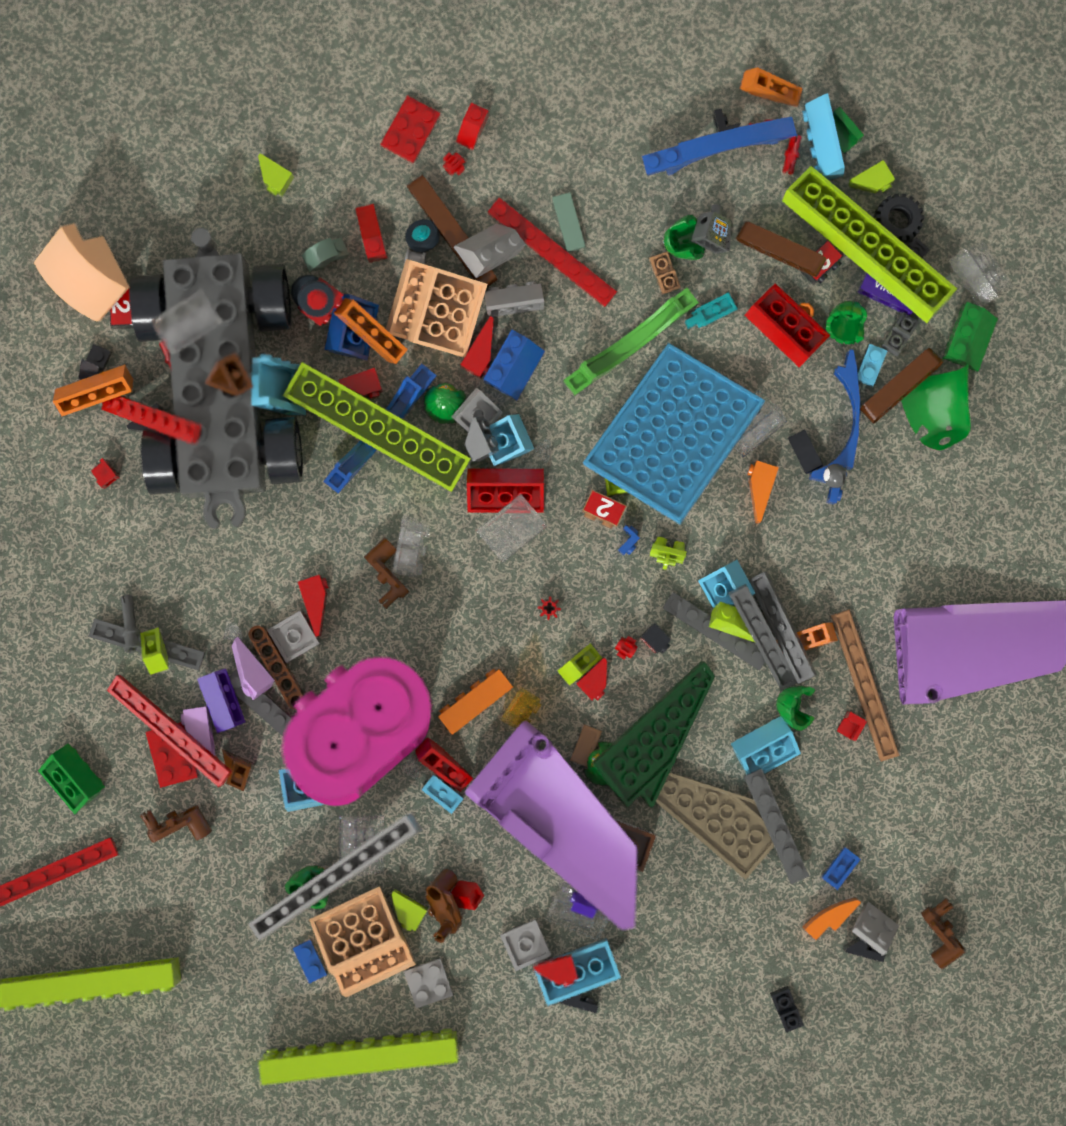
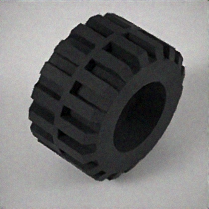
M897 193L892 197L891 195L881 202L873 218L901 242L906 244L918 234L923 226L924 215H921L923 208L918 207L920 204L918 201H913L914 197L910 196L907 198V194L899 196ZM900 211L904 213L908 219V226L903 229L892 226L888 218L889 212Z

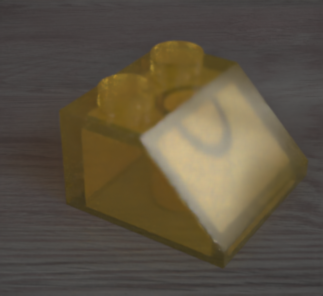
M521 687L500 720L514 729H517L524 721L530 723L531 720L528 718L532 712L534 714L538 712L542 705L539 703L541 699Z

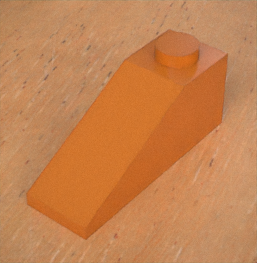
M758 67L744 72L740 87L741 90L754 96L795 107L799 104L803 89Z
M756 461L754 465L750 464L747 475H750L749 485L756 523H761L779 468L760 461Z
M832 622L823 623L797 632L805 651L838 641Z

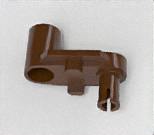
M384 537L364 558L379 573L376 578L383 585L388 583L391 586V589L378 600L383 604L388 599L383 605L388 609L398 598H404L410 591L384 565L397 552V549Z
M198 805L178 815L175 810L169 812L166 815L168 820L163 823L157 822L151 809L147 810V813L143 812L140 815L148 828L147 836L152 843L185 826L189 828L195 840H200L212 832Z
M443 869L426 888V899L430 905L428 909L429 916H435L436 921L440 922L441 925L433 935L439 943H443L449 934L456 933L462 926L461 913L452 894L449 892L457 883V876L449 869Z
M947 898L934 908L928 906L921 912L924 920L944 943L931 953L932 959L942 970L966 953L965 948L951 930L954 928L949 920L943 922L940 918L954 908Z

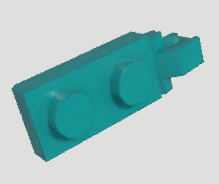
M726 293L696 308L691 313L693 317L685 320L686 322L684 323L687 329L696 325L698 328L705 327L737 311L738 308L730 293Z

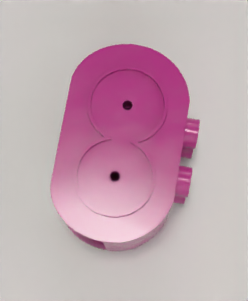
M371 658L355 664L349 670L340 665L325 678V682L328 685L323 693L317 697L313 691H310L294 705L298 714L291 720L285 731L283 758L287 770L297 786L311 799L330 806H342L356 801L425 739L430 725L431 708L427 689L421 678L410 667L397 660Z

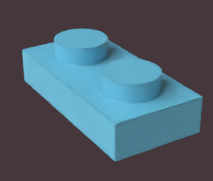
M872 344L868 345L858 370L859 382L874 386L887 350Z
M433 775L422 788L423 792L451 814L464 799L436 775Z

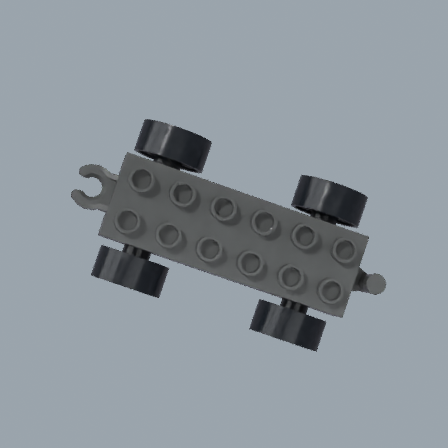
M198 228L191 235L192 243L199 248L195 258L163 260L164 275L132 276L130 280L129 301L135 335L139 342L169 340L174 413L176 416L201 424L197 444L183 441L154 429H144L141 436L142 471L144 482L150 495L180 493L188 498L205 497L203 515L206 523L213 529L220 527L216 509L220 504L228 503L234 510L231 518L232 525L241 527L246 518L243 494L266 492L264 465H267L272 485L303 481V452L300 428L296 417L266 419L264 439L262 440L260 407L251 405L252 388L236 396L205 384L217 361L236 352L252 382V358H256L252 312L256 314L260 332L291 329L292 312L289 282L284 264L261 265L253 267L252 287H250L249 264L243 255H219L217 244L212 239L208 230Z

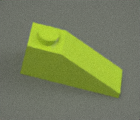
M719 602L712 610L709 627L754 642L737 608Z

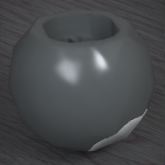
M831 464L825 469L824 481L829 487L840 488L845 484L846 468L844 466Z

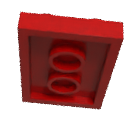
M407 95L380 146L414 164L441 113Z
M182 722L177 723V724H179L184 730H186V729H185V725H182ZM153 730L145 732L160 788L199 777L196 767Z

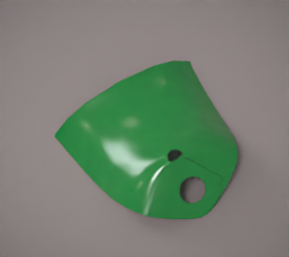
M969 364L955 371L929 376L901 400L906 417L914 433L917 434L922 425L928 429V434L919 439L923 445L935 450H944L964 440L970 433L971 421L968 402ZM951 426L952 430L946 431V427ZM943 438H950V441L947 444H939V442Z

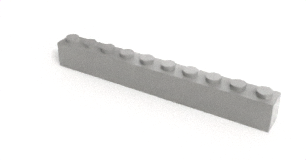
M412 813L405 815L249 923L258 940L268 937L422 831L421 826Z

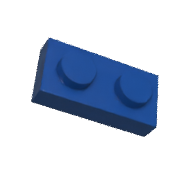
M843 847L821 878L838 890L861 859L846 847Z
M311 939L293 947L309 984L327 975Z

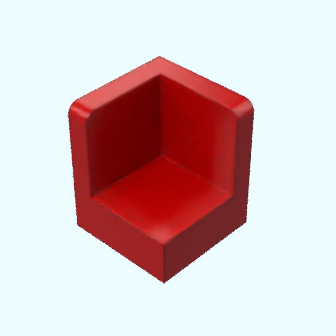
M101 458L99 460L101 463L93 468L91 472L97 479L98 485L106 489L120 477L108 461Z
M847 711L837 728V732L852 741H856L867 721Z
M459 880L451 891L457 907L469 910H476L485 896L475 882Z

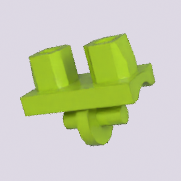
M657 537L655 544L653 543L649 556L656 557V562L663 563L662 569L664 570L667 569L668 565L675 566L676 562L683 564L687 553L684 542L675 541L673 548L666 547V538Z

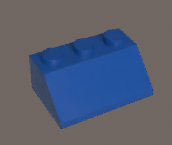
M343 294V300L345 298L354 300L376 320L379 309L378 304L351 294ZM334 307L324 350L338 355L368 360L370 346L334 314L336 310Z
M511 330L485 375L484 383L517 401L545 351L527 337Z

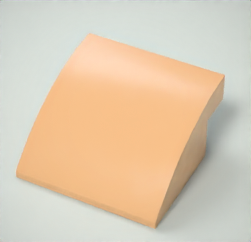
M75 223L60 227L34 262L44 280L59 297L78 312L97 322L102 320L129 288L104 236L83 241Z
M406 259L386 330L393 336L409 340L413 343L465 357L487 284Z
M380 886L309 919L328 971L335 976L344 997L351 996L416 965L403 932Z

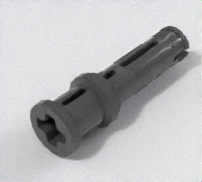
M127 594L121 596L124 621L122 636L125 637L126 644L124 651L135 653L141 650L138 637L140 630L136 627L133 596Z

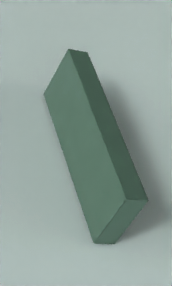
M571 193L552 197L566 251L569 253L585 248Z

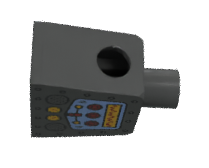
M717 204L712 205L711 212L699 215L691 239L692 242L715 254L730 251L731 221L722 216L723 207Z

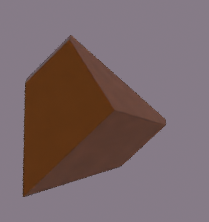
M236 352L217 361L205 384L236 396L254 387Z
M222 749L224 763L233 771L228 777L226 784L244 791L256 764Z

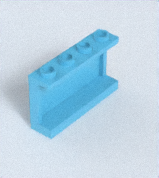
M267 354L260 355V358H252V384L254 387L252 388L251 405L285 415H306L305 408L296 405L295 402L283 396L300 365L291 364L290 361H281V358H272V355Z

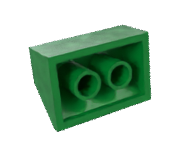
M969 302L963 304L942 359L963 367L969 364V369L978 372L998 318L983 307Z
M69 743L51 754L38 770L74 814L84 808L105 788L102 780L93 773L90 766L78 755L77 750Z

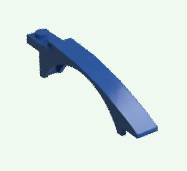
M786 117L702 136L678 143L679 145L644 155L642 158L647 176L666 171L668 175H672L683 167L708 156L746 146L774 145L779 143L778 141L797 136L793 118Z
M854 350L847 352L844 367L838 366L834 371V375L845 387L851 401L853 411L852 430L843 451L829 464H840L849 470L854 465L859 436L860 394ZM829 465L810 473L809 479L825 483L824 472ZM830 487L826 503L834 505L837 501H840L843 490Z
M421 363L410 378L406 376L385 410L404 419L437 375ZM360 440L335 464L334 469L323 482L339 494L375 454L377 449Z

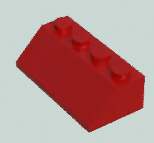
M776 283L744 315L799 368L830 337Z
M467 468V513H544V469Z

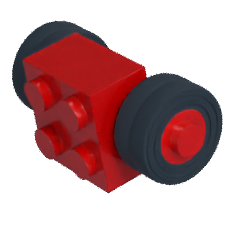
M303 275L294 281L291 288V296L296 305H298V309L320 326L329 321L332 316L330 314L334 307L337 309L343 301V294L321 277Z

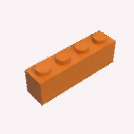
M345 298L334 311V314L387 362L397 364L408 350L354 300Z
M124 364L55 389L53 403L61 416H65L132 392L134 379Z
M492 669L485 675L486 680L482 683L478 680L470 686L471 691L468 694L461 693L455 698V704L451 707L447 704L440 710L441 715L438 717L452 735L513 688L500 669L497 671Z

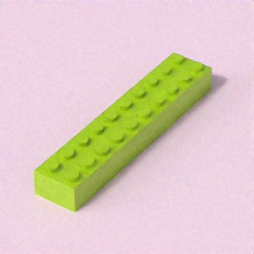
M812 166L786 190L782 201L926 323L951 299L957 290L946 278Z
M301 362L283 394L289 400L451 492L471 459Z
M179 957L0 979V1008L8 1011L22 1005L24 1008H32L39 1003H43V1006L54 1005L57 1001H63V1004L75 1002V999L82 998V1001L94 1000V997L97 996L107 999L114 997L115 994L130 996L133 995V992L141 991V994L152 993L155 989H160V992L170 991L181 981Z
M447 1028L440 1030L441 1033L423 1031L421 1035L416 1036L413 1033H405L399 1038H394V1035L383 1036L381 1040H375L374 1037L363 1039V1042L346 1040L344 1044L336 1045V1042H328L324 1044L325 1046L317 1047V1044L306 1045L304 1049H298L297 1046L287 1047L286 1051L269 1049L266 1050L267 1053H264L259 1060L261 1085L456 1063L459 1058L457 1031Z

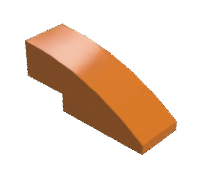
M851 898L833 904L812 917L802 928L817 940L829 926L836 931L861 902L857 898Z

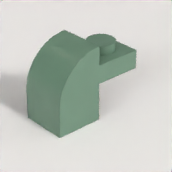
M328 238L311 246L301 256L309 272L325 268L332 261L346 258L349 252L342 238L333 240Z

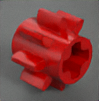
M449 152L443 158L445 163L442 167L451 176L455 173L459 176L465 170L463 165L466 162L457 152L453 155Z
M549 596L546 602L541 599L543 606L537 607L543 611L540 617L545 614L547 615V620L550 619L551 615L557 618L555 612L556 610H561V608L556 607L559 601L552 602L551 596ZM548 603L555 607L551 614H547V610H544V606H547Z
M630 636L626 639L621 637L614 648L618 651L616 655L624 660L626 656L631 659L638 648L635 645L636 640Z

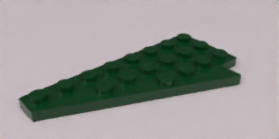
M701 661L592 762L625 807H629L639 796L642 797L648 807L652 808L655 805L715 678L714 673L706 662Z

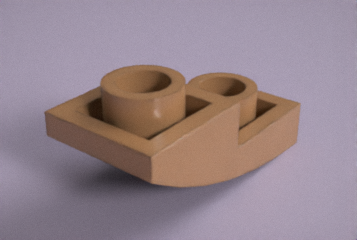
M668 251L649 258L662 294L681 288Z

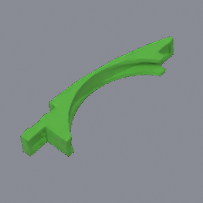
M688 288L684 289L675 297L670 298L654 314L622 339L598 355L581 363L578 370L563 380L573 395L576 396L645 346L699 302Z

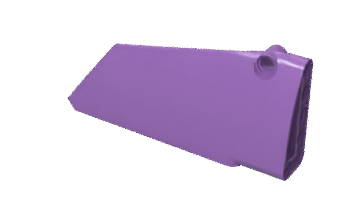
M1066 600L903 608L896 610L894 613L899 695L903 705L936 703L943 699L1058 672L1066 665ZM929 690L933 694L932 699L928 697Z
M524 721L471 783L465 794L479 807L490 813L505 830L535 856L543 860L622 930L634 928L637 847L554 748L552 742L528 721ZM542 741H546L545 749L539 750V744Z

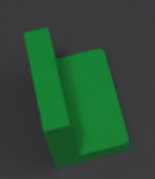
M839 106L834 110L833 117L840 149L845 154L862 140L864 134Z

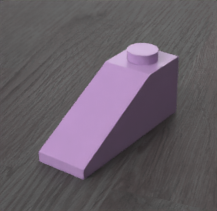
M237 637L232 644V650L243 692L254 700L271 688L275 680Z
M200 707L183 710L181 722L182 725H185L186 731L216 756L211 715L208 708Z

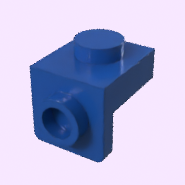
M625 525L623 527V530L630 536L618 550L623 556L626 553L630 555L637 547L634 544L640 539L637 536L639 532L633 526L628 527Z

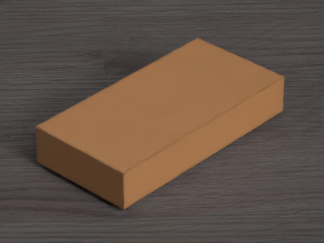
M584 724L570 761L587 767L588 756L595 751L602 731Z

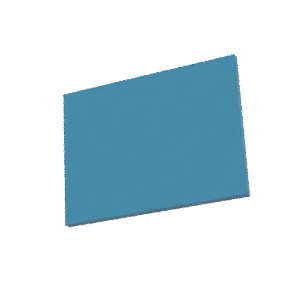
M668 343L583 461V465L676 523L681 524L758 414L765 400Z

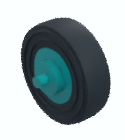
M421 219L413 222L407 228L405 239L413 251L423 253L430 251L438 244L440 233L434 222Z

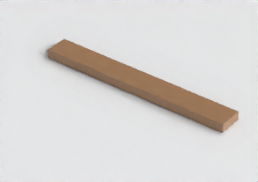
M850 609L833 614L831 618L878 757L881 762L897 757L899 753Z

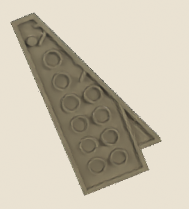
M669 773L656 803L746 880L774 847L754 799Z

